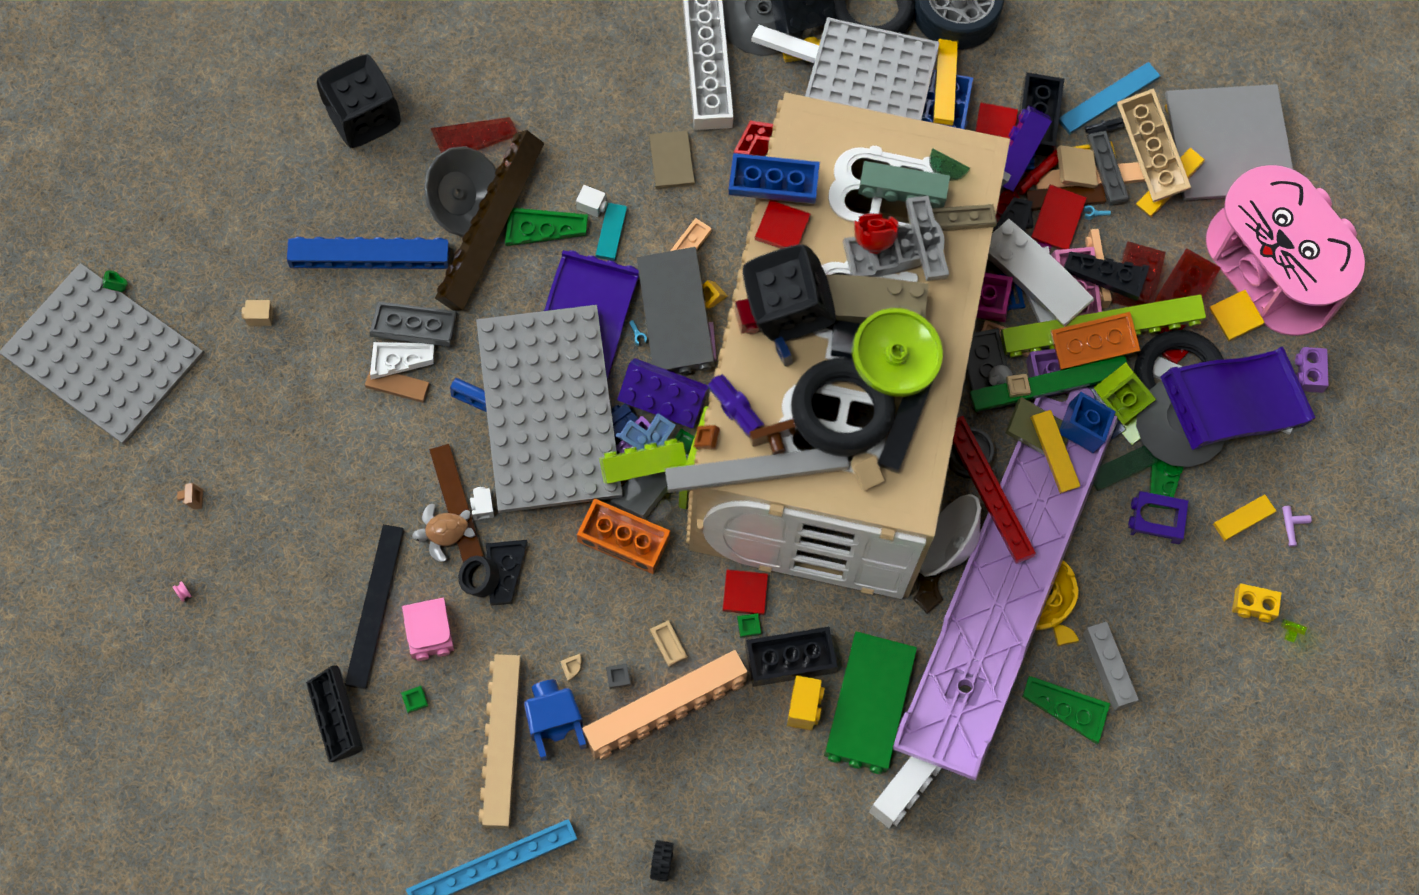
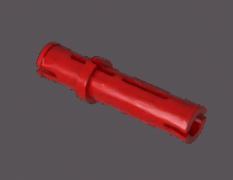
M1057 149L1034 170L1026 173V177L1015 187L1019 194L1023 195L1033 185H1037L1040 179L1059 163Z

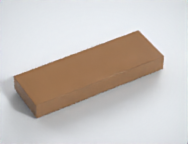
M369 371L365 388L424 403L430 384L429 382L400 374H392L371 380Z

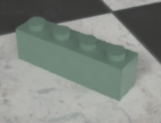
M864 161L858 194L869 198L880 197L888 201L897 200L906 202L907 198L929 196L931 208H944L950 176Z

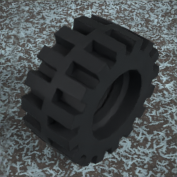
M656 840L650 879L668 882L674 843Z

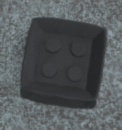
M369 54L360 55L345 61L318 77L317 87L321 100L332 123L349 148L359 147L371 142L400 125L401 115L398 103L386 78Z
M800 244L781 248L756 257L743 265V280L752 315L759 330L771 341L774 342L775 339L781 336L784 341L792 340L817 332L835 323V308L825 271L817 255L807 245Z

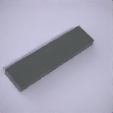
M1107 131L1088 134L1087 140L1090 149L1094 151L1095 164L1109 205L1128 202L1129 196Z

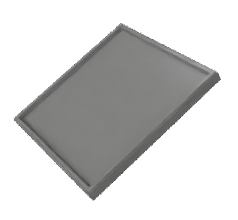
M1278 84L1170 90L1165 92L1171 134L1179 156L1181 157L1189 148H1192L1205 159V162L1188 179L1191 189L1181 192L1183 201L1226 198L1233 183L1242 174L1256 167L1276 165L1293 170Z

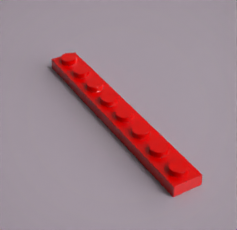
M964 416L958 417L952 443L1014 562L1017 564L1035 557L1036 552Z

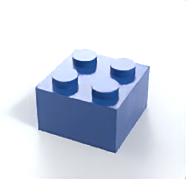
M1080 392L1069 403L1059 432L1065 438L1094 453L1105 443L1116 411Z

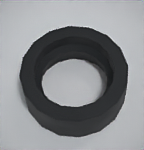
M477 555L469 557L464 561L458 574L461 589L465 593L477 597H485L491 594L497 587L500 578L496 563L491 559ZM484 565L486 569L485 580L481 586L474 588L472 584L473 573L477 567Z

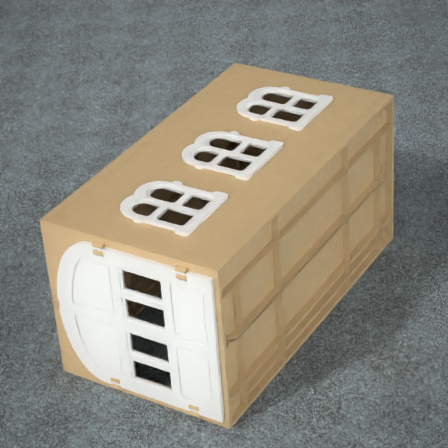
M786 92L784 93L783 100L779 99L777 115L774 119L772 136H770L766 157L820 162L815 204L772 201L811 213L800 244L807 245L819 258L826 275H833L835 273L851 275L843 240L844 238L855 237L854 221H859V216L878 213L883 214L882 218L889 220V216L895 218L899 225H909L906 202L888 201L880 197L869 198L858 194L864 161L949 175L950 180L944 208L994 204L996 216L1010 139ZM756 198L755 209L750 222V231L748 230L746 238V248L742 255V265L738 272L737 286L733 293L732 308H730L728 315V325L724 332L723 346L719 353L718 368L715 370L714 377L723 374L737 392H742L749 401L750 408L763 422L764 427L793 419L791 399L794 388L800 377L809 368L819 362L828 360L825 356L833 330L824 328L817 332L785 341L792 354L793 364L788 366L783 365L775 350V343L768 339L761 331L754 334H741L735 314V301L748 299L743 280V265L756 257L780 249L755 240L756 232L769 203V199ZM993 227L942 231L944 234L943 252L949 271L948 278L926 281L922 265L880 276L881 278L929 284L925 319L936 330L943 350L940 370L934 378L899 472L895 473L879 466L884 481L865 491L861 488L849 461V469L689 490L686 535L689 551L731 559L744 565L759 568L760 571L769 573L775 571L861 590V593L871 595L876 593L899 599L909 597L935 536ZM835 381L822 386L816 391V393L838 397L841 400L836 422L818 419L824 426L843 433L862 429L847 425L846 420L849 405L852 401L873 405L870 396L865 390L850 382ZM710 392L704 426L717 425L720 428L716 449L696 451L695 465L773 455L769 442L752 447L750 437L748 438L734 420H730L721 408V403ZM894 396L895 416L903 396ZM888 434L878 445L868 450L867 453L876 455L879 460ZM793 435L782 438L786 450L784 453L801 451L794 446L792 441ZM803 524L854 534L855 536L852 540L802 528ZM800 536L851 546V549L846 551L800 541ZM797 550L842 559L847 562L846 565L797 555Z

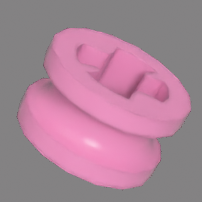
M181 581L179 586L174 585L173 589L181 601L184 602L186 597L190 598L192 596Z

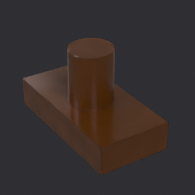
M789 419L749 431L752 447L769 442L773 455L784 453L786 450L782 438L796 433L794 420Z

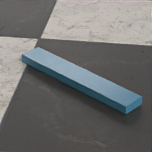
M1147 62L1059 117V123L1070 135L1118 105L1117 102L1131 97L1160 78V75Z

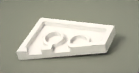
M374 342L370 371L371 380L434 364L435 345Z

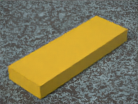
M1264 494L1214 522L1213 525L1222 539L1226 541L1276 512V509Z

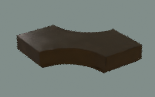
M943 572L927 577L919 573L917 576L919 579V591L913 600L926 614L943 601L937 586L938 579Z

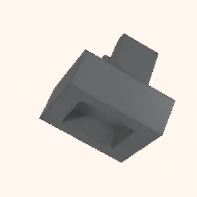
M627 663L606 667L609 689L630 686Z

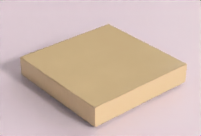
M1060 145L1057 148L1061 183L1088 188L1097 187L1094 151Z

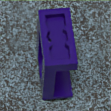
M1139 491L1137 496L1133 497L1131 501V509H1134V512L1128 522V528L1131 529L1130 535L1134 536L1138 532L1169 538L1171 543L1179 545L1184 539L1189 500ZM1146 504L1174 508L1173 527L1145 521L1140 515L1141 507Z

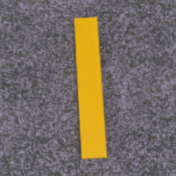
M939 39L933 123L953 126L958 42Z

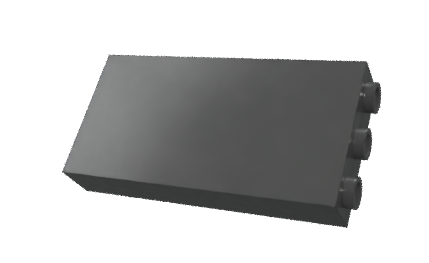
M696 247L637 257L652 364L681 375L689 374L692 370L697 369L707 371L711 367L716 366Z

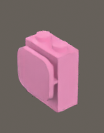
M444 598L402 606L412 659L423 661L429 659L431 655L437 654V656L442 657L449 655L450 651H454Z

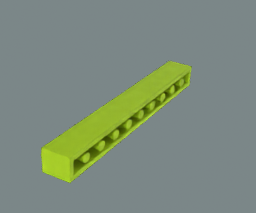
M1200 294L1080 315L1072 319L1065 327L1130 312L1136 336H1139L1144 331H1149V334L1161 332V328L1169 327V330L1181 328V325L1188 324L1189 327L1198 326L1206 318L1202 295ZM1057 320L1002 329L1000 334L1005 356L1010 355V358L1022 356L1023 352L1042 351V349L1046 348L1054 349L1050 331L1063 328L1064 326Z

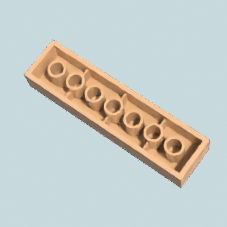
M733 650L582 728L585 741L595 759L599 757L601 760L612 754V750L618 747L622 750L631 745L630 741L638 737L641 740L650 735L649 731L655 728L660 730L668 726V721L674 718L680 720L688 715L687 712L693 708L699 710L707 705V701L721 699L726 695V691L730 689L736 691L742 688L744 682H746L747 670L736 650Z

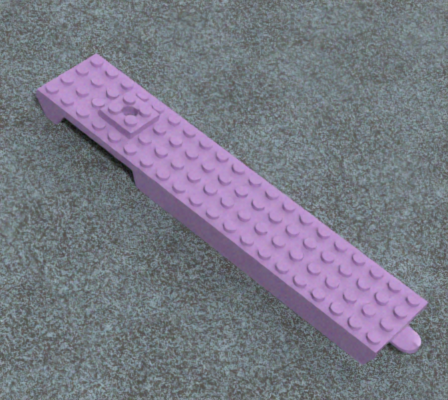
M1082 387L1073 389L1066 401L1059 402L1043 396L1036 398L1034 404L1045 411L1051 410L1054 416L1063 420L1069 403L1080 392L1093 399L1094 394L1089 388ZM1117 416L1113 418L1105 443L1094 453L1068 439L1065 447L1079 480L1080 487L1061 494L1045 455L1020 441L1017 442L1000 486L1036 555L1033 558L1016 564L988 512L980 531L979 542L970 555L947 610L940 636L913 701L900 723L893 746L894 750L976 781L1118 420ZM967 685L972 690L968 693H963L959 690V687Z

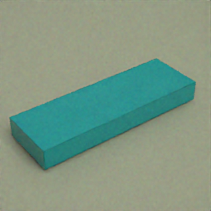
M608 203L595 257L615 261L627 206Z

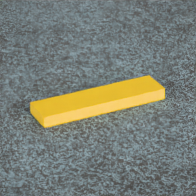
M1189 148L1180 157L1188 179L1205 162V159L1192 148ZM1148 191L1136 203V206L1149 217H1152L1172 196L1153 202Z
M1048 410L1031 416L1030 418L1059 493L1079 488V480L1052 411Z

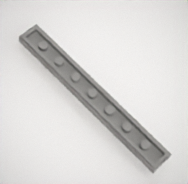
M819 449L666 468L665 474L669 493L849 469L847 456L832 455Z

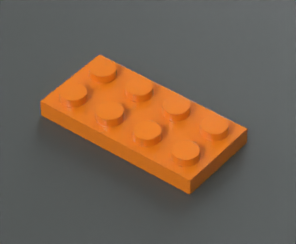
M1130 312L1050 331L1060 370L1140 351Z

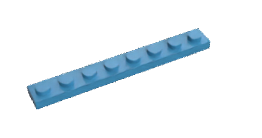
M569 819L409 887L406 891L408 895H452L577 841V837Z

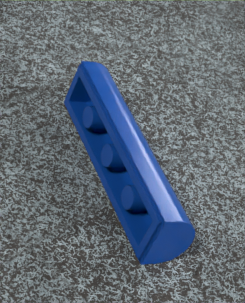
M455 378L450 386L451 397L487 412L484 390Z

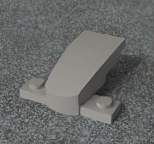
M929 196L907 198L906 206L911 225H899L897 239L892 247L879 254H872L858 245L855 237L844 238L843 246L850 274L880 277L922 265L926 281L948 278L949 271L943 252L944 234L940 225L934 219Z

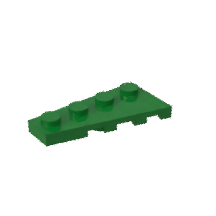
M513 208L508 217L505 246L586 236L588 214Z

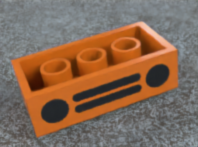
M595 498L577 533V542L651 574H654L670 539V530Z

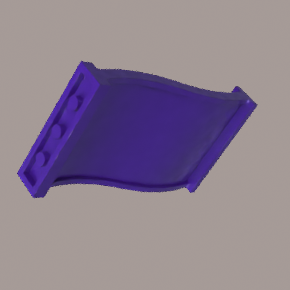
M563 250L544 311L597 305L608 381L629 306L640 278L639 270L630 265L622 266L611 260L603 261L592 255L584 256L576 251Z
M1283 347L1250 357L1213 360L1180 368L1172 367L1160 376L1192 450L1232 438L1268 434L1298 426L1303 427L1316 418Z

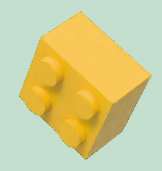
M796 675L787 726L812 731L813 726L818 725L821 708L817 706L818 704L821 705L825 688L821 687L822 680Z

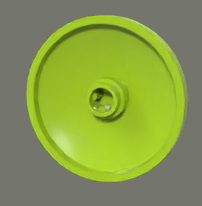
M888 308L872 314L861 324L853 340L852 357L856 370L869 386L883 394L900 397L916 394L925 389L934 380L942 364L943 350L936 330L925 318L907 309Z

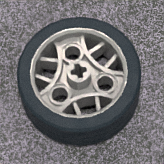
M915 0L914 18L921 32L929 40L938 41L939 39L957 41V49H968L984 43L992 36L997 28L1004 0Z

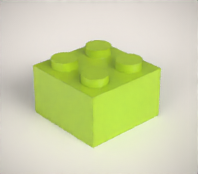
M1124 363L1094 387L1104 403L1116 411L1115 415L1123 425L1156 400L1127 363Z

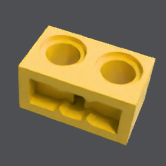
M1240 583L1235 589L1232 612L1238 613L1239 617L1250 618L1252 616L1257 617L1261 622L1269 623L1279 616L1282 592ZM1242 598L1247 599L1250 602V606L1245 605L1242 602ZM1263 603L1268 604L1271 610H1266L1263 607Z

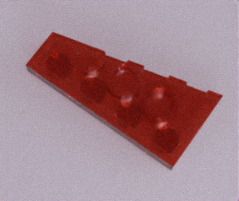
M510 117L431 128L441 153L449 148L463 146L479 151L511 139L517 133Z

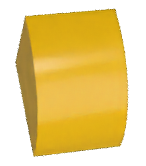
M707 280L703 284L707 308L716 306L728 297L716 282Z

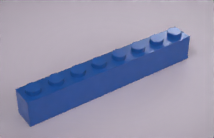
M295 237L294 239L288 238L287 262L290 268L447 269L450 256L448 240L419 237L414 239H404L401 237L394 239H384L382 237L374 239L362 237L345 239L343 237H335L334 239H325L323 237L306 239L304 237Z

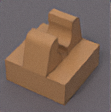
M194 483L185 484V490L177 492V500H183V504L193 509H202L203 489Z

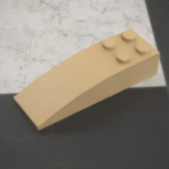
M1154 88L1117 102L1153 202L1191 189Z

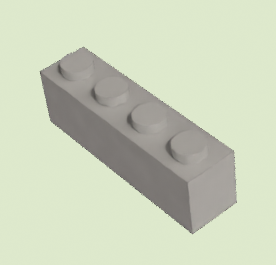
M1107 621L1088 627L1084 631L1083 636L1113 711L1133 706L1139 699Z

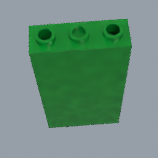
M855 631L824 756L828 757L829 761L834 763H840V761L848 762L850 767L861 769V766L870 768L869 771L875 774L887 772L917 647Z

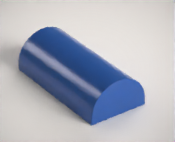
M733 153L728 195L815 204L820 162Z

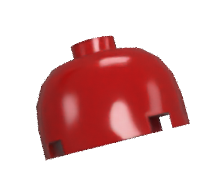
M878 213L859 216V221H854V236L858 245L872 254H879L892 247L897 239L899 226L895 218L889 216V220L882 218L883 214Z

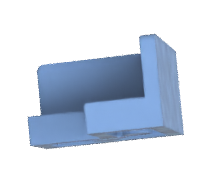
M657 413L647 430L629 420L621 433L616 434V437L639 450L645 448L644 445L649 443H657V446L664 444V441L667 440L676 425Z

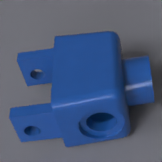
M555 679L534 684L531 687L534 698L526 700L524 706L531 740L536 742L541 762L547 760L542 739L549 738L554 742L563 740L566 734L574 729L580 750L586 749V742L581 728L583 727V719L571 689L559 690Z

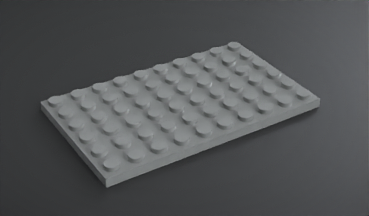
M597 305L476 319L498 513L590 502L594 498L597 500L621 498V481L609 484L604 483L599 458L604 457V453L616 451Z

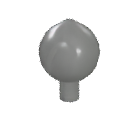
M997 365L990 370L988 379L990 384L995 386L1006 383V377L1013 376V373L1009 367Z

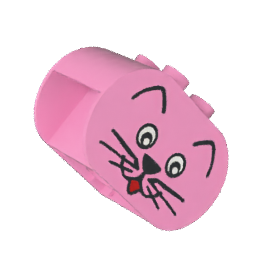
M1267 165L1245 172L1233 183L1227 193L1224 208L1214 216L1207 229L1206 246L1211 258L1238 292L1247 291L1268 328L1284 335H1305L1327 325L1358 286L1365 268L1364 253L1359 241L1356 239L1355 227L1349 220L1340 219L1331 208V199L1326 191L1321 188L1316 189L1305 176L1295 170L1283 166Z

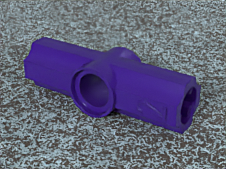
M723 374L717 375L708 384V389L721 403V408L730 420H734L748 438L750 437L749 431L764 427L763 422L750 408V403L744 394L740 391L737 392Z

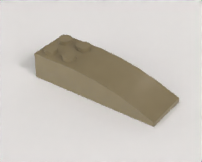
M826 275L834 303L836 320L862 324L872 314L888 308L907 309L925 318L928 283L870 276Z

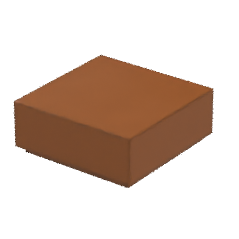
M717 425L698 426L693 447L697 450L716 449L720 428Z

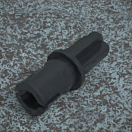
M1121 117L1108 121L1101 120L1100 123L1085 126L1086 134L1107 131L1108 134V132L1123 128L1124 121Z

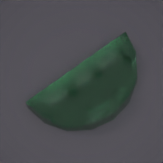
M932 148L929 163L934 173L949 175V181L963 178L969 172L970 167Z

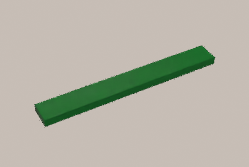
M1120 356L1029 377L1028 382L1031 393L1027 396L1010 398L1007 383L970 391L969 395L974 411L978 412L1017 403L1021 397L1030 400L1099 384L1124 363H1127L1125 356Z

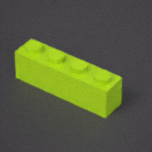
M674 438L665 440V444L658 446L657 443L645 444V448L639 450L636 447L626 448L624 453L617 454L616 451L606 452L604 457L599 458L603 482L609 484L665 472L666 468L685 466L687 459L684 444Z

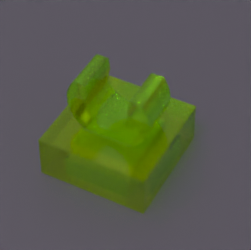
M1283 619L1281 624L1282 628L1287 629L1284 639L1295 642L1297 633L1305 635L1307 629L1303 625Z

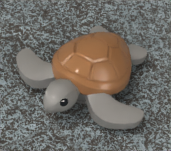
M429 504L422 515V521L426 524V528L416 530L412 538L418 542H424L429 539L430 555L439 562H445L447 558L443 554L441 546H450L461 539L463 535L468 538L475 536L472 528H468L467 520L470 518V511L465 510L460 516L452 513H442L434 517L435 504Z

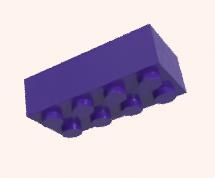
M1029 105L1027 109H1022L1018 117L1019 123L1017 127L1013 126L1008 135L1010 143L1004 171L1009 173L1011 177L1003 187L1014 191L1052 122L1048 115Z
M634 358L628 365L617 400L655 415L658 413L668 420L693 429L699 421L709 389L706 384Z

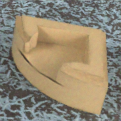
M580 654L560 661L568 682L574 679L581 669Z

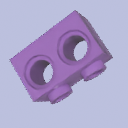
M1303 347L1295 357V365L1298 366L1296 376L1303 391L1323 393L1328 387L1327 349ZM1307 358L1312 359L1314 363H1310ZM1308 377L1313 378L1315 382L1310 381Z

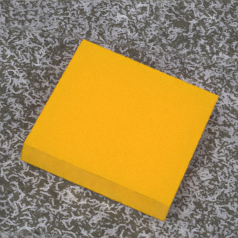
M1246 290L1209 307L1228 342L1265 324Z

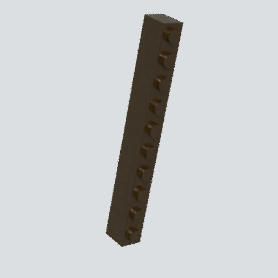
M528 130L517 132L513 135L512 143L504 153L501 165L495 171L493 182L488 185V192L479 203V210L472 218L471 226L468 232L464 234L463 242L455 252L452 264L445 272V279L437 288L438 293L435 299L453 311L464 309L544 146V142Z

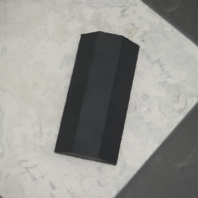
M338 665L330 666L307 681L306 684L328 761L335 762L354 756L364 749L341 671Z

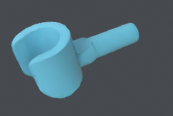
M1089 205L1084 207V212H1091V214H1085V219L1087 220L1093 219L1094 216L1111 215V211H1098Z
M634 320L630 321L629 323L635 335V344L639 346L637 340L639 337H642L646 343V335L638 331Z

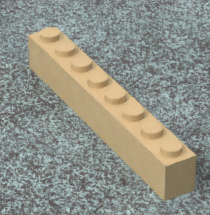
M494 654V661H490V674H493V682L488 684V694L492 695L491 703L487 702V715H490V724L486 723L485 736L488 737V745H484L483 757L487 758V765L482 767V779H485V788L481 787L480 800L484 801V807L479 810V822H482L483 828L510 829L521 670L520 655Z

